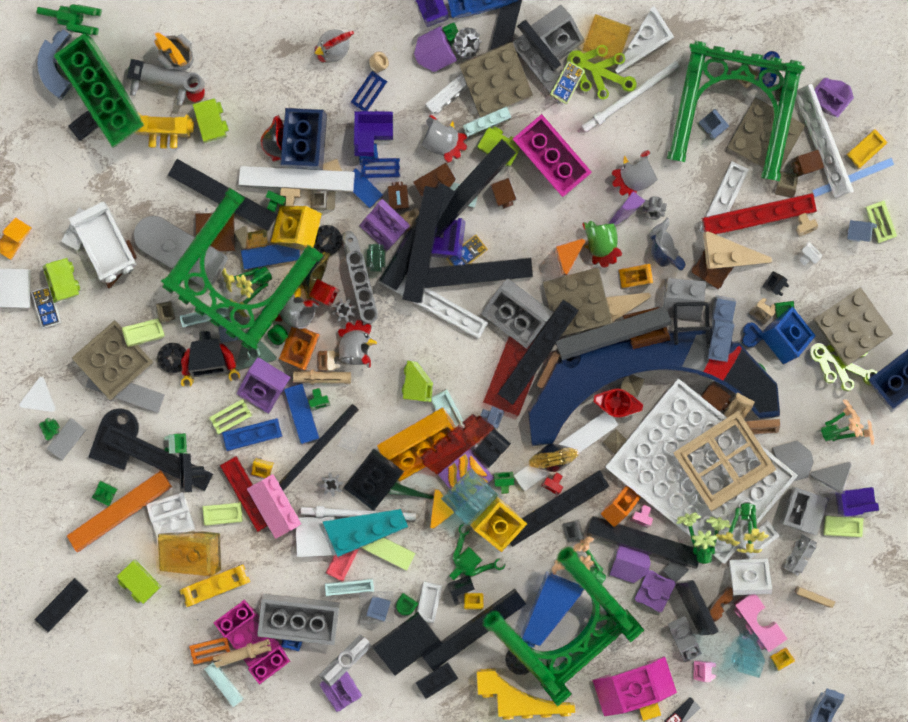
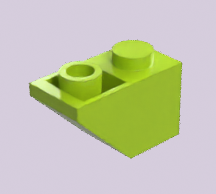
M407 361L404 367L403 399L431 402L432 380L418 362Z

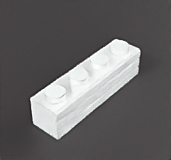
M460 74L426 103V106L433 114H438L444 105L447 106L451 103L453 97L457 98L460 95V91H465L468 88L463 74Z

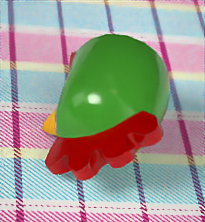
M589 221L588 224L583 222L582 225L588 238V245H584V247L590 250L592 263L594 265L600 263V266L603 268L608 267L609 263L615 264L617 262L616 257L622 256L621 250L617 248L618 234L615 224L596 225L593 221Z

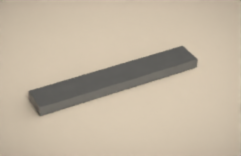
M664 306L556 341V346L561 359L565 360L670 326L672 322Z

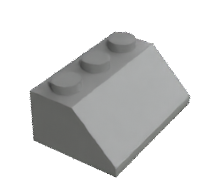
M507 279L499 287L481 314L525 348H528L551 318L553 312L510 279Z

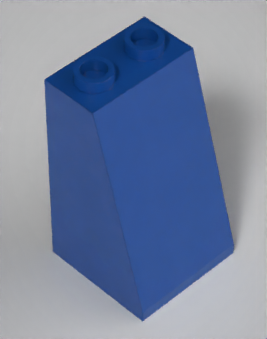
M546 571L522 630L521 638L531 647L535 648V645L541 646L583 593V587L580 584Z

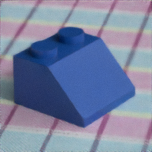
M794 307L781 314L760 334L782 364L798 358L816 336Z

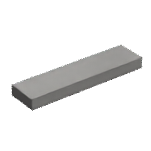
M89 378L86 387L101 392ZM131 383L115 398L159 413L165 394Z

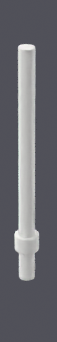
M676 61L601 113L598 112L593 115L591 120L581 126L582 129L587 132L597 124L600 125L605 122V119L680 68L679 64Z
M317 506V508L301 507V515H316V517L324 518V516L353 517L385 512L324 508V506ZM402 512L405 520L416 521V513Z

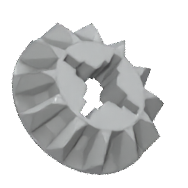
M466 27L456 34L454 47L457 54L462 58L470 59L476 56L477 51L480 50L479 46L482 41L479 39L480 34L476 32V29ZM467 39L471 40L470 47L466 46L468 43Z

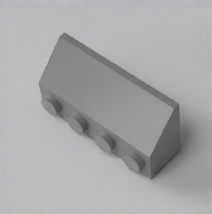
M263 594L258 636L334 645L340 602Z

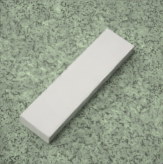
M731 161L705 217L730 211L749 171L748 168ZM703 224L699 229L702 233H704Z

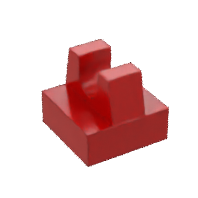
M556 472L552 479L547 477L541 486L558 496L564 488L559 484L563 475Z

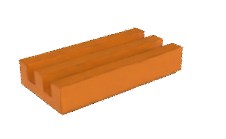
M227 637L189 646L194 665L211 661L213 656H217L212 655L197 659L199 655L226 649L225 653L230 652ZM220 642H224L225 644L223 646L195 652L196 648Z

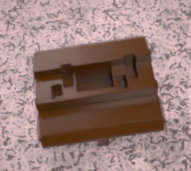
M704 249L701 257L692 268L691 273L719 290L734 267L707 269Z

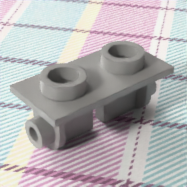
M802 534L800 539L797 540L791 555L786 559L783 568L799 576L808 561L803 559L804 556L811 558L817 548L815 546L817 542Z

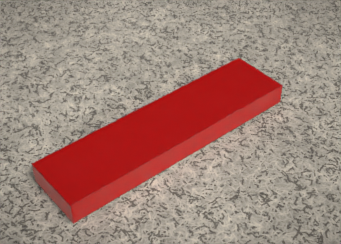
M235 456L221 464L220 467L258 532L268 525L247 490L253 483L240 460Z

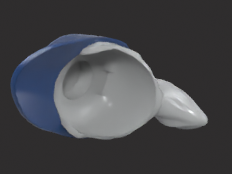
M667 217L650 231V237L653 242L651 254L653 260L659 266L667 267L672 264L682 271L686 264L678 255L679 251L675 248L671 235L666 231L669 226V218Z

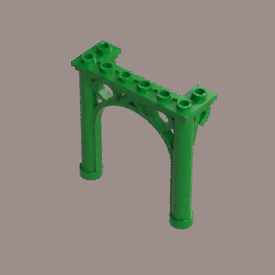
M694 41V44L690 43L689 63L672 144L666 159L680 162L686 161L696 105L701 94L717 82L731 79L743 80L763 90L772 102L774 122L761 178L780 182V169L799 80L802 72L805 70V66L801 65V61L790 60L789 63H781L782 59L771 57L770 60L762 59L763 55L752 53L751 56H746L744 51L733 49L731 53L726 52L724 47L714 46L711 49L706 46L705 42ZM705 57H711L705 62ZM724 60L742 64L738 70L731 71V74L726 75L728 65ZM712 62L721 63L724 66L723 74L713 77L707 70L708 65ZM749 65L766 68L760 73L759 81L754 79L756 76L750 72ZM702 71H704L710 80L699 89ZM743 71H745V74H746L747 76H745V75H739V74H741ZM779 71L785 72L784 78ZM766 73L776 74L779 77V84L775 87L767 88L762 78ZM782 86L779 104H777L772 92Z
M229 187L225 192L226 196L168 276L165 279L162 278L160 282L163 283L162 288L169 293L176 292L180 295L178 297L180 301L186 305L189 302L194 305V311L201 316H204V314L208 315L211 318L210 322L218 328L220 325L226 328L225 333L233 339L236 336L242 340L241 344L249 350L252 348L256 350L257 344L316 262L320 261L324 255L308 244L275 292L268 299L260 303L240 304L223 297L215 290L207 277L205 256L212 242L245 199ZM200 258L201 273L189 274L190 270L193 268V266ZM191 277L203 278L204 289L202 291L195 292L189 287L188 281ZM183 280L185 289L180 285L183 282ZM207 288L210 290L209 296L212 299L210 307L195 297L204 295L207 292ZM216 297H217L220 301H222V302H224V303H218V304H217V299H216ZM230 306L235 307L230 312L231 322L216 311L222 307L228 309ZM265 306L260 315L254 321V315L251 309H256ZM239 309H246L250 315L249 323L246 325L239 324L234 319V313ZM249 328V330L247 331V333H245L243 330H241V329Z
M569 546L563 548L558 553L557 561L590 595L592 601L590 619L583 631L574 640L555 650L538 651L531 648L497 611L490 612L483 620L484 627L488 631L493 632L536 677L557 707L572 695L565 683L573 678L576 673L600 654L609 644L615 641L617 637L623 634L631 643L645 631L632 614L617 602L578 558L577 552ZM600 606H601L607 613H600ZM607 620L601 629L595 630L597 622ZM565 657L559 666L553 667L556 658ZM540 659H547V665L545 666Z

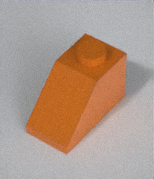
M625 485L601 512V515L615 527L627 517L641 496L628 485Z

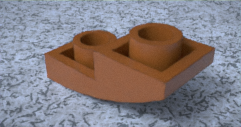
M730 586L725 588L715 598L708 609L714 622L723 616L721 613L724 612V609L721 607V604L724 603L726 605L734 599L733 590Z

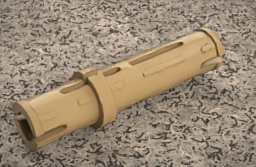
M313 369L311 371H293V383H310V385H314V383L351 384V372H319Z
M266 639L255 644L249 643L243 648L213 656V661H219L214 663L216 668L249 657L255 658L256 655L271 651L272 649L271 646H266L270 645L269 640Z

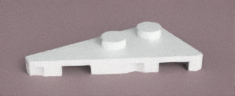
M655 6L651 8L639 31L624 54L625 62L620 65L618 64L615 71L617 74L674 38Z

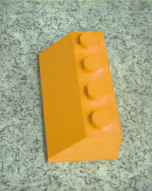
M442 407L378 444L377 447L380 454L404 471L398 479L401 482L466 443L453 420Z

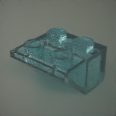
M470 468L441 499L469 526L493 502L498 494Z
M744 630L743 634L740 633L737 645H739L737 652H734L731 663H734L733 667L737 671L760 678L765 658L753 635Z

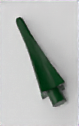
M397 482L388 492L392 495L434 498L431 494L414 490Z

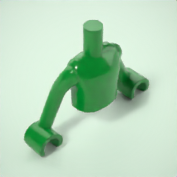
M462 523L459 526L460 536L452 558L456 568L449 575L451 579L455 580L461 573L472 577L493 568L503 570L506 563L502 567L496 565L500 558H497L493 563L476 568L483 561L481 557L469 546L461 553L465 536L470 532V529L465 533L461 531V527L465 524Z

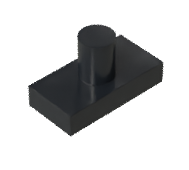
M179 453L180 491L184 493L192 492V478L204 477V466H191V454Z

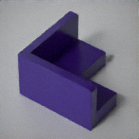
M416 0L427 28L448 20V12L443 0Z
M354 111V156H374V140H393V112Z
M463 218L454 220L444 231L443 238L435 237L431 257L461 260L466 224Z
M873 487L844 490L842 493L835 492L838 515L847 517L862 515L865 512L879 511V504L875 501Z

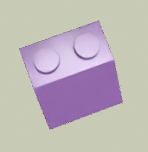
M258 357L247 372L237 395L269 414L291 377Z

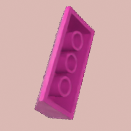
M543 114L539 115L513 138L514 142L562 197L592 173Z

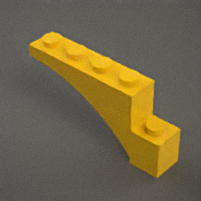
M496 668L477 669L478 695H482L483 698L493 697V694H497L498 717H502L503 720L514 719V716L528 719L533 718V715H541L542 718L552 717V714H560V716L565 717L575 713L574 702H563L557 707L553 701L534 697L512 686L496 673Z

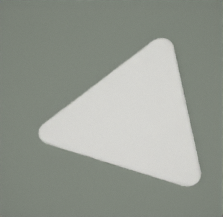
M39 377L20 402L19 406L21 408L49 412L55 411L54 403L43 377Z

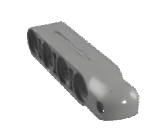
M351 230L346 231L342 235V244L360 317L365 323H373L378 318V312L364 256L360 252L356 236ZM353 238V242L349 243L348 239ZM352 254L360 255L361 260L358 264L350 262ZM358 272L365 274V280L362 283L355 281L354 277ZM362 291H368L370 294V298L366 302L361 301L359 298V294ZM368 309L373 310L375 313L372 320L364 318V312Z

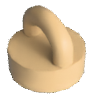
M378 51L371 55L369 64L372 71L379 73L389 66V61L384 53Z

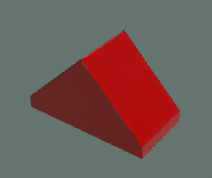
M317 279L309 296L332 307L340 290Z

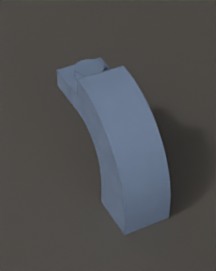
M64 29L54 35L52 44L45 39L40 48L37 61L38 72L42 82L51 93L61 100L73 86L59 73L57 60L54 57L72 37Z
M826 688L824 693L821 692L818 696L808 722H832L836 711L844 701L845 695Z

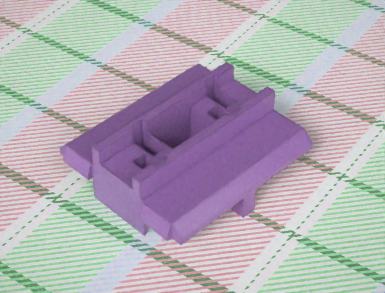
M648 570L635 600L653 608L655 611L662 612L676 583L669 578L658 575L652 570Z
M347 671L331 687L324 681L319 684L336 712L341 711L362 696Z

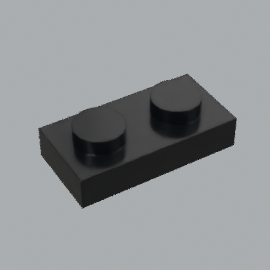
M449 662L416 681V685L425 699L456 681L458 677Z

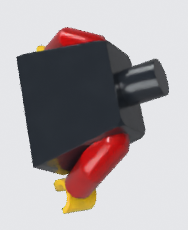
M210 331L199 332L200 341L191 342L190 348L186 350L181 359L182 375H184L181 385L184 387V380L188 379L191 387L194 383V377L228 373V370H230L228 375L231 381L232 373H237L240 379L239 371L235 370L236 363L233 354L226 345L219 343V340L216 338L211 339Z

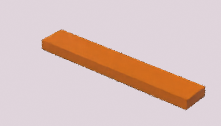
M159 471L68 534L67 538L76 552L81 551L172 488V485L164 472Z

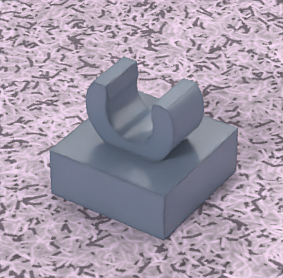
M492 406L491 411L483 409L480 416L487 418L486 425L498 429L505 411Z

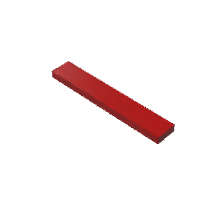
M810 193L703 217L701 220L704 232H711L716 235L796 217L804 213L817 212L814 195Z

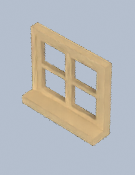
M739 411L673 452L711 512L777 470ZM736 425L747 443L725 456L714 438ZM709 442L720 461L698 474L687 456ZM750 446L761 465L739 478L728 460ZM723 464L734 482L712 495L701 477Z

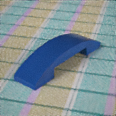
M448 0L452 18H461L492 11L518 0Z

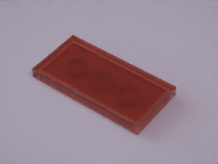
M511 336L508 337L483 403L519 416L534 376L513 405L498 395V392L532 343L528 348H525Z

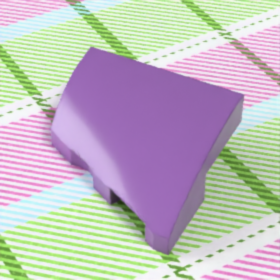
M632 192L610 220L609 224L614 223L617 225L631 216L645 200L635 192Z

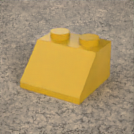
M280 206L271 243L298 250H304L308 244L314 247L322 213L307 206Z
M495 494L469 522L474 531L500 552H503L527 525L509 505Z

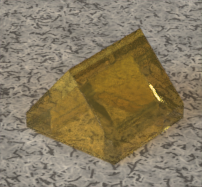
M267 230L248 232L250 248L269 245Z

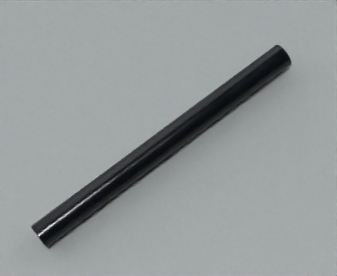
M353 403L279 481L283 491L359 411Z

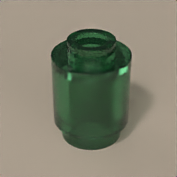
M369 244L366 268H370L371 272H382V268H386V249H384L383 244Z

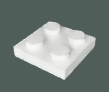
M768 559L730 560L729 566L733 595L772 594Z

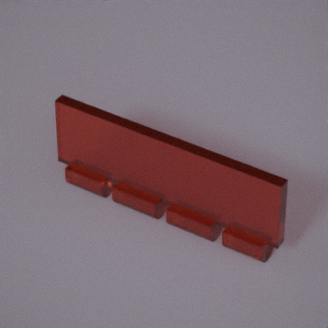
M471 414L462 422L465 426L464 428L459 424L448 433L449 438L444 436L433 445L434 449L430 448L420 456L423 460V465L438 475L494 430V426L482 416L476 417L474 414Z

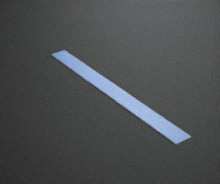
M889 158L848 175L849 180L854 182L894 165L893 160ZM826 184L812 191L814 196L817 197L832 191L830 184Z

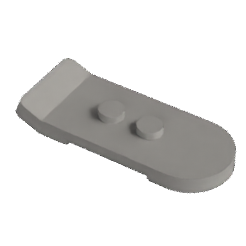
M149 216L142 219L134 230V240L138 248L172 269L195 238L159 216ZM210 246L205 256V270L213 286L228 257ZM200 258L193 266V268L190 270L189 274L201 273ZM194 276L190 278L204 288L202 277Z

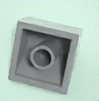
M562 5L531 25L558 60L585 42L572 16Z
M667 278L665 281L663 307L665 306L669 317L673 318V305L675 303L704 302L706 282ZM677 306V318L701 320L703 306Z

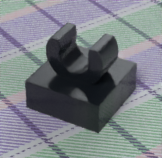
M772 271L762 287L775 295L783 296V293L780 291L784 286L789 287L788 279Z

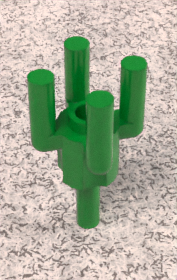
M71 4L69 7L61 5L59 10L37 7L36 13L56 18L57 24L66 26L68 31L98 35L99 28L81 24L84 18L83 14L101 16L102 9Z

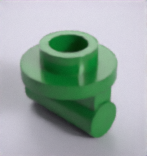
M46 418L45 421L39 423L45 440H50L52 436L59 433L60 426L54 418Z

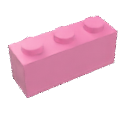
M273 474L247 488L275 539L301 525L297 514L294 512L288 498Z

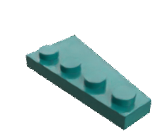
M401 509L322 521L337 558L408 528Z

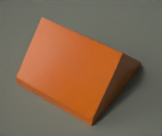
M580 239L555 247L561 272L564 276L568 275L586 240Z
M291 327L279 360L307 370L320 334L305 328Z

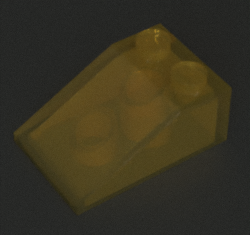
M198 531L158 534L159 571L211 577L221 570L220 533Z

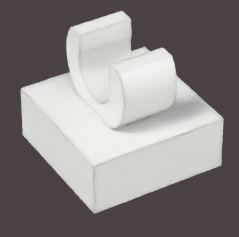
M808 242L802 249L805 254L799 261L804 266L810 260L816 264L821 259L822 254Z

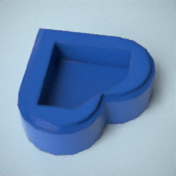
M755 323L745 324L743 328L745 335L742 338V343L746 347H754L763 340L760 336L762 331Z

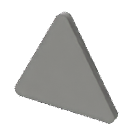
M851 462L813 471L810 474L814 479L842 493L851 469Z

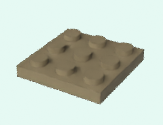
M513 42L506 43L459 63L480 118L533 96Z
M755 97L727 147L729 150L763 169L774 122V108ZM791 118L781 169L805 127V124L794 118Z
M598 267L543 282L549 309L553 313L563 299L579 310L561 337L613 323Z
M861 287L813 319L845 366H848L893 335V332Z
M116 320L72 357V360L110 401L154 363L138 345L127 347L122 327Z

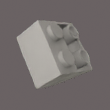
M792 487L780 523L817 535L829 499Z

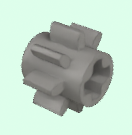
M652 196L649 200L645 199L642 212L647 213V218L657 220L661 216H665L667 203H663L660 197Z
M340 299L339 305L333 304L337 308L333 315H339L338 321H341L342 317H344L348 322V316H355L352 313V309L356 306L349 305L350 299L346 303H343V300ZM342 305L349 307L345 316L343 313H339Z
M330 472L329 478L322 477V480L325 482L320 487H325L326 491L324 494L331 492L332 496H334V491H342L339 485H342L344 482L338 481L339 474L336 477H332ZM335 480V486L337 487L329 489L327 481Z

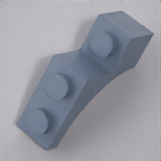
M715 295L708 359L725 362L728 360L735 325L733 322L736 306L735 298Z

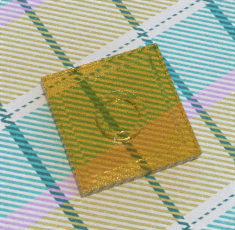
M595 14L582 51L588 52L596 49L599 45H605L608 48V53L605 56L598 55V57L604 59L614 57L616 53L623 52L631 27ZM600 47L598 51L600 54H604L606 49ZM621 55L616 56L617 62H619Z

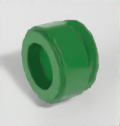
M276 324L267 332V336L273 344L281 345L288 338V333L283 326Z

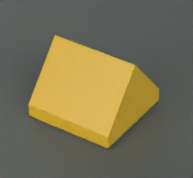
M255 458L251 474L267 478L271 475L274 463Z
M464 593V610H483V593Z
M787 647L770 656L778 671L795 662Z

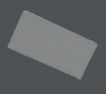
M70 418L47 449L63 460L85 433L86 429Z

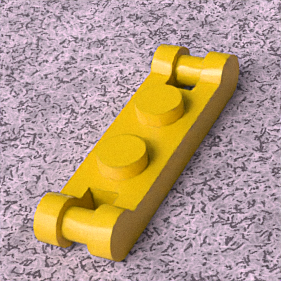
M244 564L180 589L181 595L185 597L186 607L251 582L249 576L246 577L244 572ZM235 573H237L239 577V580L234 581L232 576ZM196 589L198 596L193 598L191 591Z

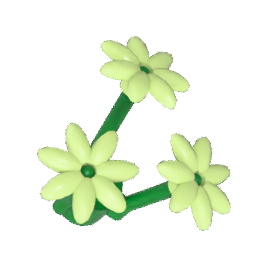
M694 512L690 515L686 513L684 516L678 517L676 523H683V525L689 528L697 561L702 564L710 563L712 555L715 554L716 534L721 529H724V527L730 528V522L722 520L721 517L718 519L710 517L706 522L711 523V526L714 527V535L710 536L711 531H707L705 535L702 531H698V536H695L692 525L696 522L695 519H699L701 516Z

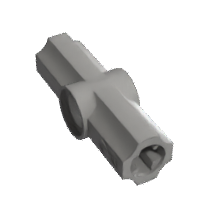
M360 634L319 676L331 687L372 647L371 644ZM342 656L350 659L349 665L342 664Z

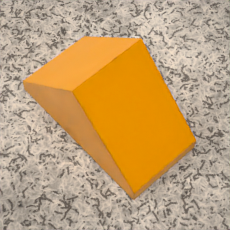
M650 264L619 269L622 288L653 283Z
M435 489L430 528L437 527L456 512L439 489Z

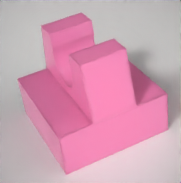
M643 505L639 513L635 511L632 514L630 521L647 528L650 527L653 518L648 517L651 508Z
M695 660L694 680L711 682L712 679H715L716 675L711 673L712 667H716V663Z

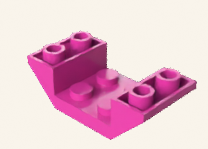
M244 599L213 623L224 638H228L235 649L246 647L249 643L255 644L266 639L269 640L270 645L266 646H271V651L258 654L255 658L243 659L249 667L248 670L260 685L288 664L290 659L276 638L258 636L260 615Z
M665 656L612 676L608 674L592 680L604 717L627 713L660 702L677 693Z

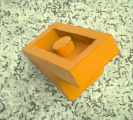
M15 217L2 232L4 235L0 239V253L12 260L32 227Z

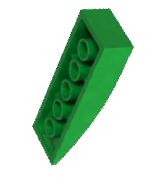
M83 33L54 55L113 148L144 126L129 95L92 37Z

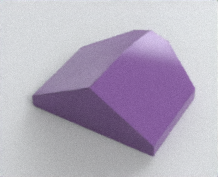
M441 26L418 37L414 55L421 66L436 72L457 61Z
M823 78L814 89L822 111L837 118L854 99L851 86L843 81Z
M619 545L609 575L635 583L648 573L651 564L649 555Z

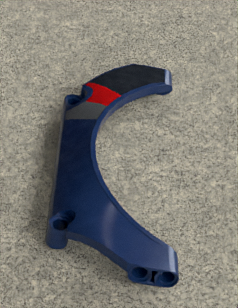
M709 326V328H710V340H711L712 326ZM706 330L678 331V345L674 344V331H668L670 341L633 349L630 340L626 339L555 364L545 386L528 411L532 446L553 444L566 420L585 399L605 385L639 372L679 370L710 378L734 393H739L754 401L751 409L759 419L780 417L777 382L738 341L732 342L731 340L727 362L708 359L710 344L706 343Z

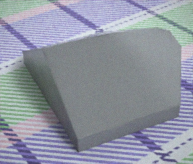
M799 441L772 447L775 457L798 475L794 481L808 477L814 463L810 450Z

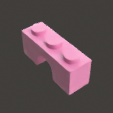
M756 594L744 595L733 603L736 607L734 609L735 613L740 619L742 617L747 622L745 627L751 635L755 633L758 638L756 642L762 650L766 649L770 652L787 640V637L776 622H772L768 626H760L758 624L757 615L765 606Z

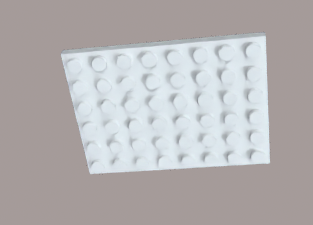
M679 378L605 466V468L689 536L688 526L683 525V523H676L678 517L684 516L686 513L690 515L696 512L701 518L695 519L696 522L692 525L695 536H698V531H702L704 535L707 531H711L710 536H712L715 529L706 520L710 517L716 519L721 517L722 520L729 521L731 526L736 508H740L742 503L756 505V522L758 524L798 476L762 446L777 470L711 512L673 452L727 417ZM736 425L714 438L725 456L747 443ZM709 442L687 456L698 474L720 461ZM750 446L728 460L739 478L761 465ZM723 464L701 477L712 495L734 482ZM739 516L733 538L735 541L740 542L739 545L726 544L725 541H720L717 538L715 554L713 555L725 564L744 541V534H748V521L741 520V516ZM724 527L718 534L726 535L730 528Z

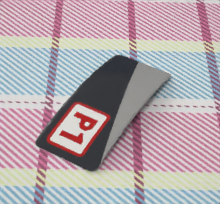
M689 697L664 722H686L700 709V706Z

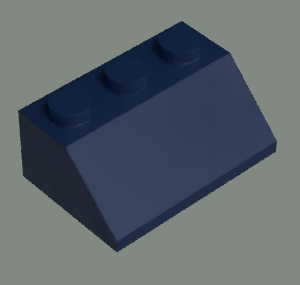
M285 108L281 154L282 166L296 169L323 170L327 114L324 110Z
M908 349L869 379L877 395L891 412L908 401Z

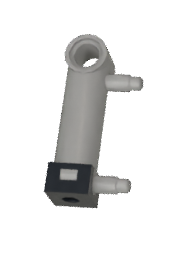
M135 59L130 61L127 78L132 80L130 95H136L139 82L151 83L178 89L176 104L182 106L186 91L199 93L205 87L204 79L195 72L171 70ZM194 78L198 79V85L191 88L189 85L190 81Z

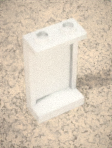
M104 201L69 218L101 282H112L117 279V275L121 273L127 274L134 270L133 267L137 264Z

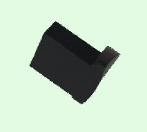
M470 576L447 584L455 606L460 604L457 596L475 590Z

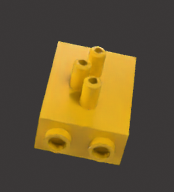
M138 112L144 126L136 131L135 134L149 136V148L156 147V137L160 136V148L167 149L169 136L170 148L176 149L178 137H190V133H194V121L187 114H185V117L143 116Z

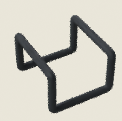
M675 303L673 305L674 344L678 345V331L705 330L706 343L710 344L709 303ZM677 306H705L706 327H678Z

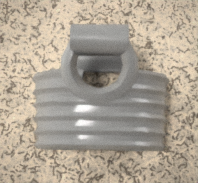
M182 34L166 36L181 52L187 64L182 67L178 63L174 64L169 55L172 53V50L164 53L162 49L158 50L159 56L157 60L167 69L187 70L190 68L194 61L192 43Z

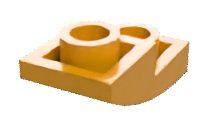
M155 33L157 39L154 42L158 50L162 49L164 53L172 50V53L169 55L173 63H178L180 67L186 65L185 58L176 46L161 33Z

